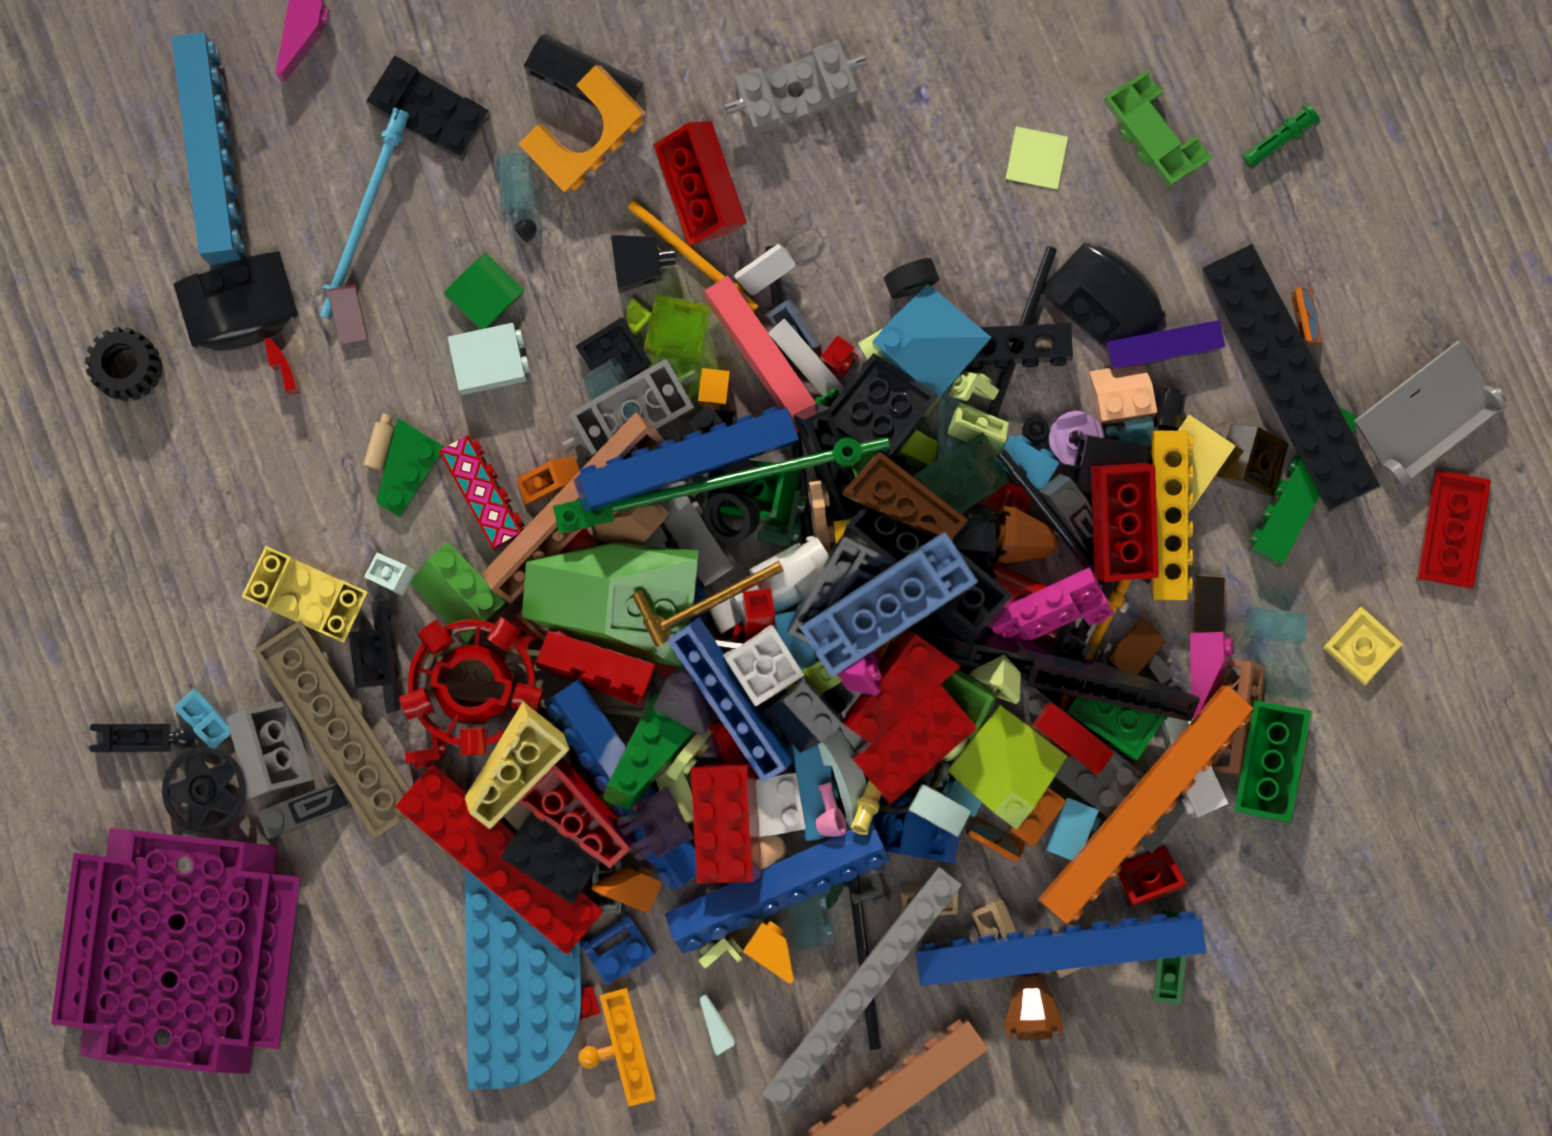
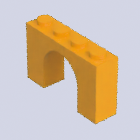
M595 65L576 85L596 105L603 118V133L593 148L582 153L569 150L544 124H537L519 143L521 148L564 192L571 190L576 192L587 181L584 177L591 170L596 172L606 162L603 158L610 151L615 153L625 143L622 138L629 131L635 133L645 123L642 118L647 113L600 65Z

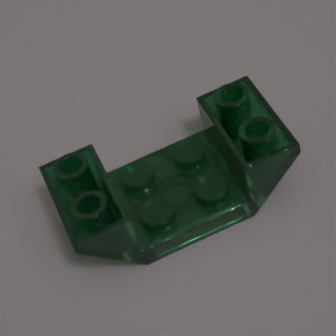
M983 432L912 475L914 479L958 513L970 508L1011 481V478L1007 475L1006 468L996 456L995 450Z

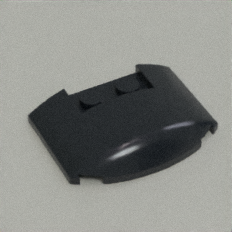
M1083 243L1044 285L1042 295L1107 353V342L1150 334L1166 317L1165 311H1162L1160 299L1155 289L1134 265L1111 250L1092 246L1089 243Z
M280 251L250 256V259L201 274L195 273L173 283L192 347L199 349L198 346L213 351H230L250 347L265 341L264 339L275 336L283 330L282 327L285 326L292 316L295 319L299 315Z
M843 534L828 553V559L803 602L799 603L787 633L810 644L800 626L898 562Z

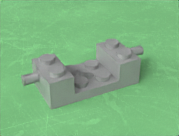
M839 40L813 48L811 56L766 72H762L760 67L735 76V87L739 100L724 104L728 116L743 110L755 136L856 100L858 90L853 79V71L865 66L867 67L868 63L865 55L849 60L844 55ZM800 85L804 92L800 97L795 98L789 95V87Z
M664 359L608 392L569 412L568 415L575 425L576 435L562 442L564 447L574 442L565 448L567 453L581 444L589 450L591 455L597 453L629 420L623 414V408L629 402L638 405L639 415L655 427V429L693 409L694 407L685 392L684 386L698 380L697 375L686 379L695 374V371L692 369L678 377L668 360Z

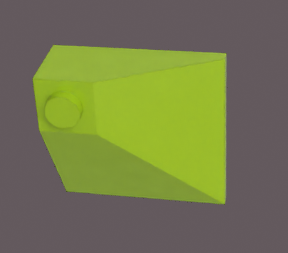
M1000 704L947 771L995 814L1017 829L1035 808L1068 756Z

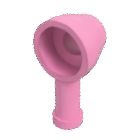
M831 782L818 786L826 812L816 818V828L822 836L836 837L845 835L846 822L842 811L836 806Z

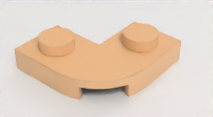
M821 481L809 482L816 537L826 552H830V542H835L833 526H827L825 507L830 506L828 490H822Z

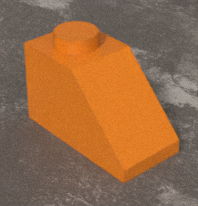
M575 456L550 460L516 478L525 505L558 494L579 472V467Z
M639 866L636 871L625 867L594 883L591 889L649 914L662 882L653 878L655 872Z

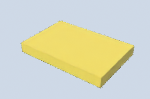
M1189 414L1178 431H1188V436H1193V453H1188V464L1193 465V481H1188V493H1193L1194 507L1236 445ZM1170 451L1165 457L1166 464L1169 467L1176 466L1180 461L1179 454L1176 451ZM1176 479L1169 480L1165 485V490L1169 495L1176 494L1180 488L1179 482Z

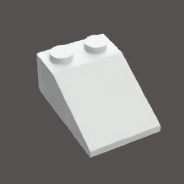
M796 773L778 774L764 783L760 778H756L759 837L806 829Z

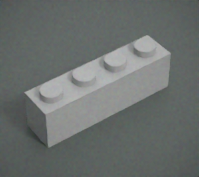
M681 481V482H678V483H675V484H672V485H669V486H665V487H662V488H659V489H656V490H653V491H650V492L659 491V490H663V489H667V488H671V487H676V486L684 485L685 482H684V481ZM687 496L658 502L670 513L663 524L679 549L698 551L696 575L705 589L734 571L732 564L735 563V560L727 548L721 550L716 542L718 539L707 529L701 519L704 516V512L697 501L692 504Z

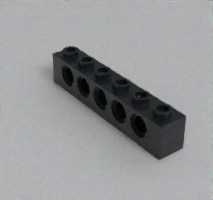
M1071 323L980 327L991 336L988 343L993 344L996 350L991 355H985L980 351L966 369L980 370L983 369V365H994L996 369H1006L1011 367V363H1022V367L1026 368L1038 367L1039 363L1050 362V366L1067 365V361H1072L1073 358ZM1046 340L1051 344L1052 348L1048 352H1040L1036 348L1037 342ZM1018 341L1023 345L1024 349L1022 352L1015 354L1009 351L1008 345L1011 342Z

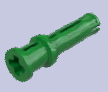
M1309 104L1303 105L1302 110L1292 118L1287 117L1284 119L1282 126L1242 154L1244 163L1252 170L1289 141L1299 140L1302 137V133L1313 125L1318 126L1321 123L1318 114Z

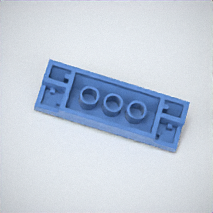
M943 532L800 626V629L816 651V655L830 676L833 677L977 583V580L947 533Z

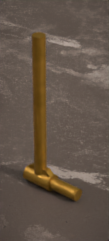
M777 561L665 620L657 614L654 615L642 590L632 594V597L644 618L643 623L655 646L658 647L666 643L670 638L671 629L784 570L780 562Z

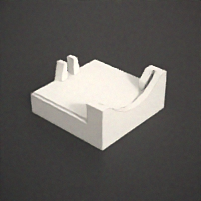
M772 625L766 627L746 643L723 655L755 706L804 676Z

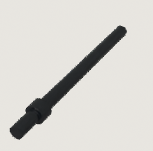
M1005 448L999 451L996 456L1009 471L1007 475L1014 483L1020 485L1084 568L1090 567L1094 573V561L1026 476L1028 474L1021 464L1017 465ZM1097 579L1099 585L1103 583V581Z

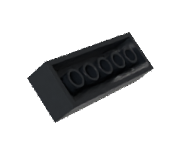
M864 506L846 525L844 535L897 562L934 539L930 535L867 506ZM958 550L976 578L977 583L932 611L931 614L968 645L973 647L1008 609L1013 595Z

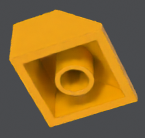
M769 921L767 925L761 922L743 949V952L791 984L794 978L786 937L782 935L784 929L772 921Z

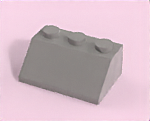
M285 701L244 709L226 717L240 768L245 777L249 799L313 781L296 718Z

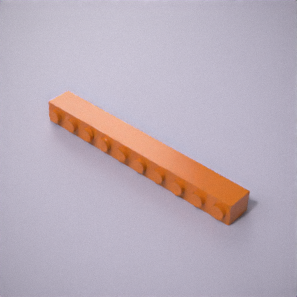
M1221 686L1038 898V901L1063 923L1076 922L1084 912L1082 907L1089 899L1091 901L1095 900L1102 892L1103 888L1101 885L1107 878L1113 879L1122 867L1119 864L1126 856L1130 858L1136 853L1140 847L1138 842L1144 835L1149 836L1155 831L1159 825L1156 822L1163 813L1169 814L1177 804L1175 799L1181 792L1186 793L1192 788L1196 782L1193 778L1200 770L1204 772L1214 762L1212 756L1218 749L1223 750L1229 745L1233 739L1230 735L1237 727L1241 729L1251 719L1249 713L1253 707L1229 686Z

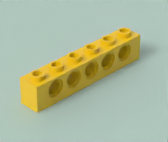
M1152 431V464L1155 465L1159 559V578L1151 579V598L1153 600H1188V593H1192L1193 590L1192 577H1188V565L1193 563V551L1188 549V537L1193 536V522L1188 521V509H1193V493H1188V481H1193V465L1188 464V453H1193V436H1188V431ZM1170 451H1176L1180 456L1179 463L1174 467H1169L1165 461V457ZM1171 479H1176L1180 485L1179 491L1174 495H1169L1165 490L1166 483ZM1171 507H1176L1180 513L1179 519L1174 523L1167 522L1165 518L1166 511ZM1171 535L1179 538V546L1173 551H1169L1165 547V541ZM1175 563L1179 567V574L1177 577L1169 579L1165 575V568L1169 564Z

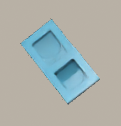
M196 688L191 690L174 706V709L193 727V731L210 748H216L231 734L225 719Z

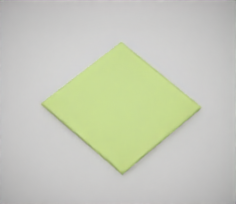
M1016 126L1005 179L1058 190L1068 137Z

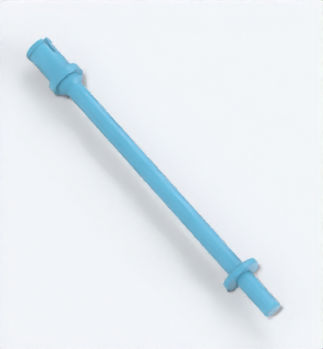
M393 108L386 131L383 130L381 133L384 142L332 283L331 285L324 284L322 287L327 291L328 289L343 286L393 149L398 144H402L403 138L401 136L410 117V114L405 111H398L397 108ZM327 294L319 316L330 320L332 309Z

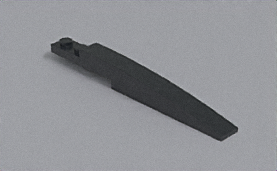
M924 626L921 634L923 640L957 664L978 668L1005 655L1021 672V677L1027 679V686L1189 722L1192 721L1200 702V697L1154 680L1023 641L985 633L971 647L952 632Z

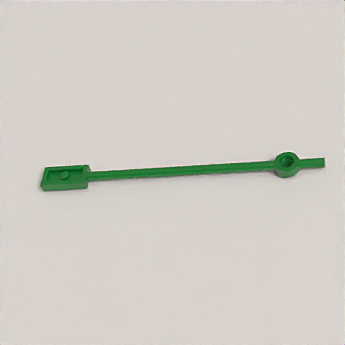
M887 437L860 444L852 438H843L830 451L641 494L588 512L584 511L581 500L558 504L552 507L560 535L615 522L614 512L836 461L840 466L851 467L859 461L861 455L889 449L890 445ZM844 447L852 449L853 454L850 457L843 455L842 449Z

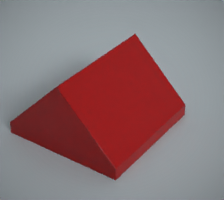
M1166 846L1156 849L1153 853L1147 852L1120 863L1119 865L1122 868L1116 875L1128 906L1133 908L1187 887Z

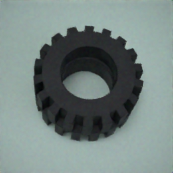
M115 327L113 332L105 330L102 332L104 337L101 339L96 336L93 340L96 343L94 348L89 346L87 349L90 357H85V364L89 366L86 372L91 377L90 381L109 397L126 402L129 401V398L135 401L140 399L139 395L147 396L151 393L148 389L150 386L156 387L158 383L155 379L156 377L161 378L162 373L159 370V366H162V360L158 357L160 353L153 346V343L138 331L135 332L131 328L126 327L125 330ZM122 351H134L138 359L135 371L123 379L113 378L110 371L113 358Z

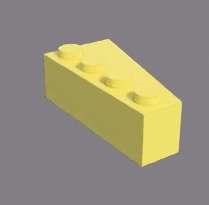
M522 702L465 797L469 813L489 829L569 750L564 734L525 702Z

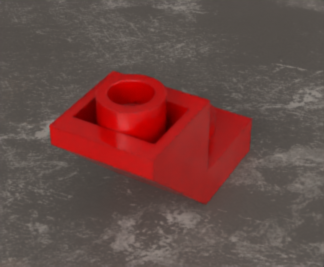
M771 588L743 591L742 598L746 620L743 623L745 642H747L769 625L775 628V611Z

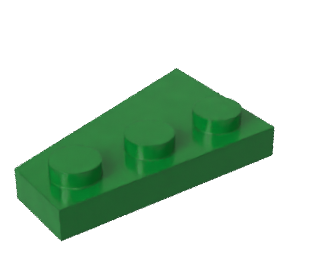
M397 418L376 503L402 518L441 456L439 450L445 447Z

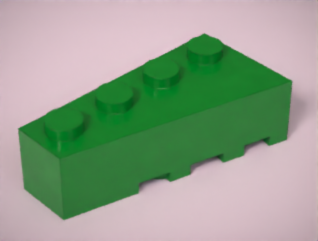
M654 693L607 784L603 800L629 811L703 727L706 717Z

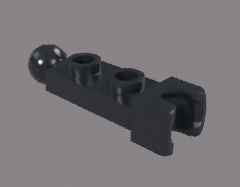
M91 724L90 730L102 733L103 741L100 744L91 745L89 750L91 753L171 752L172 743L181 749L192 746L195 735L188 727H179L175 732H171V724Z

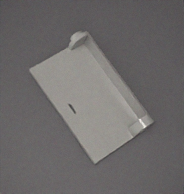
M1456 341L1356 418L1354 422L1388 478L1395 486L1402 489L1506 408L1505 401L1507 398L1499 388L1496 387L1494 389L1485 384L1461 341Z

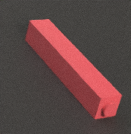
M726 276L706 289L702 297L779 409L788 408L796 433H798L799 430L793 414L816 404V402L729 276Z

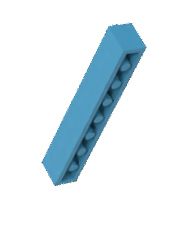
M795 611L775 614V630L800 670L802 671L815 664L819 658L812 645L787 633ZM788 740L789 751L794 757V761L791 763L792 773L797 775L806 828L800 830L801 837L805 841L833 837L820 835L816 828V818L826 812L818 786L832 782L831 772H834L833 767L823 764L818 745L800 753ZM832 783L833 787L831 788L833 791L834 799L837 800V785L836 783Z

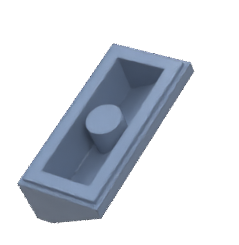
M791 298L765 314L773 328L785 319L811 350L821 345Z

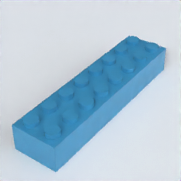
M205 32L171 37L198 252L210 266L243 261L242 253L246 252L244 237L239 235L238 226H242V216L240 209H236L235 199H239L238 186L236 182L232 181L231 172L236 171L233 155L229 156L228 146L232 145L230 129H226L225 119L229 118L227 104L222 101L221 92H225L224 78L222 75L219 76L218 66L222 65L221 53L219 49H216L214 41H210Z

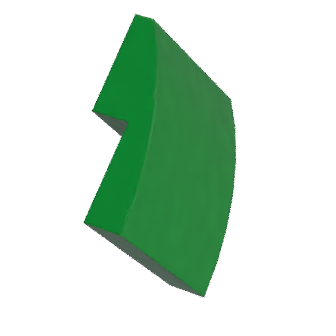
M485 252L444 291V295L481 330L490 327L497 321L503 312L523 295L525 290Z

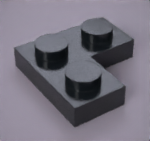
M623 317L575 346L590 371L615 357L627 378L631 379L652 365Z

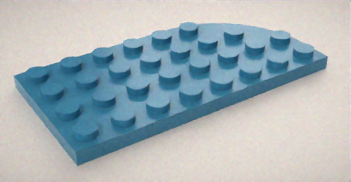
M465 868L468 1090L509 1088L529 1082L546 1072L562 1057L570 1045L579 1024L581 1011V945L579 941L568 955L564 954Z

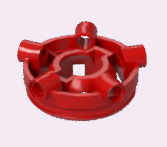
M502 617L498 619L496 624L481 620H463L442 626L438 620H434L417 634L423 643L416 651L409 668L408 693L399 696L407 720L417 717L431 734L447 743L460 746L461 755H485L486 746L499 742L507 727L492 736H489L488 729L486 728L460 729L459 738L452 735L458 723L469 726L486 725L489 718L495 715L502 716L510 706L511 701V708L518 710L522 702H525L537 713L541 704L543 690L536 688V675L532 660L525 647L517 639L521 630ZM467 631H476L474 644L462 645L456 650L447 653L441 661L437 660L433 671L423 668L430 654L437 657L456 642L452 637L453 635ZM482 631L489 632L486 638L510 654L514 648L517 650L526 668L528 685L518 683L515 689L514 672L507 668L504 662L506 658L489 646L481 644ZM474 659L484 662L492 670L495 681L505 684L501 700L490 697L487 702L477 707L459 705L450 696L448 686L442 684L443 679L446 678V669H453L454 666L464 660ZM422 673L431 675L430 686L433 687V695L440 704L442 712L452 720L447 732L437 726L429 716L436 712L428 690L424 687L420 688Z

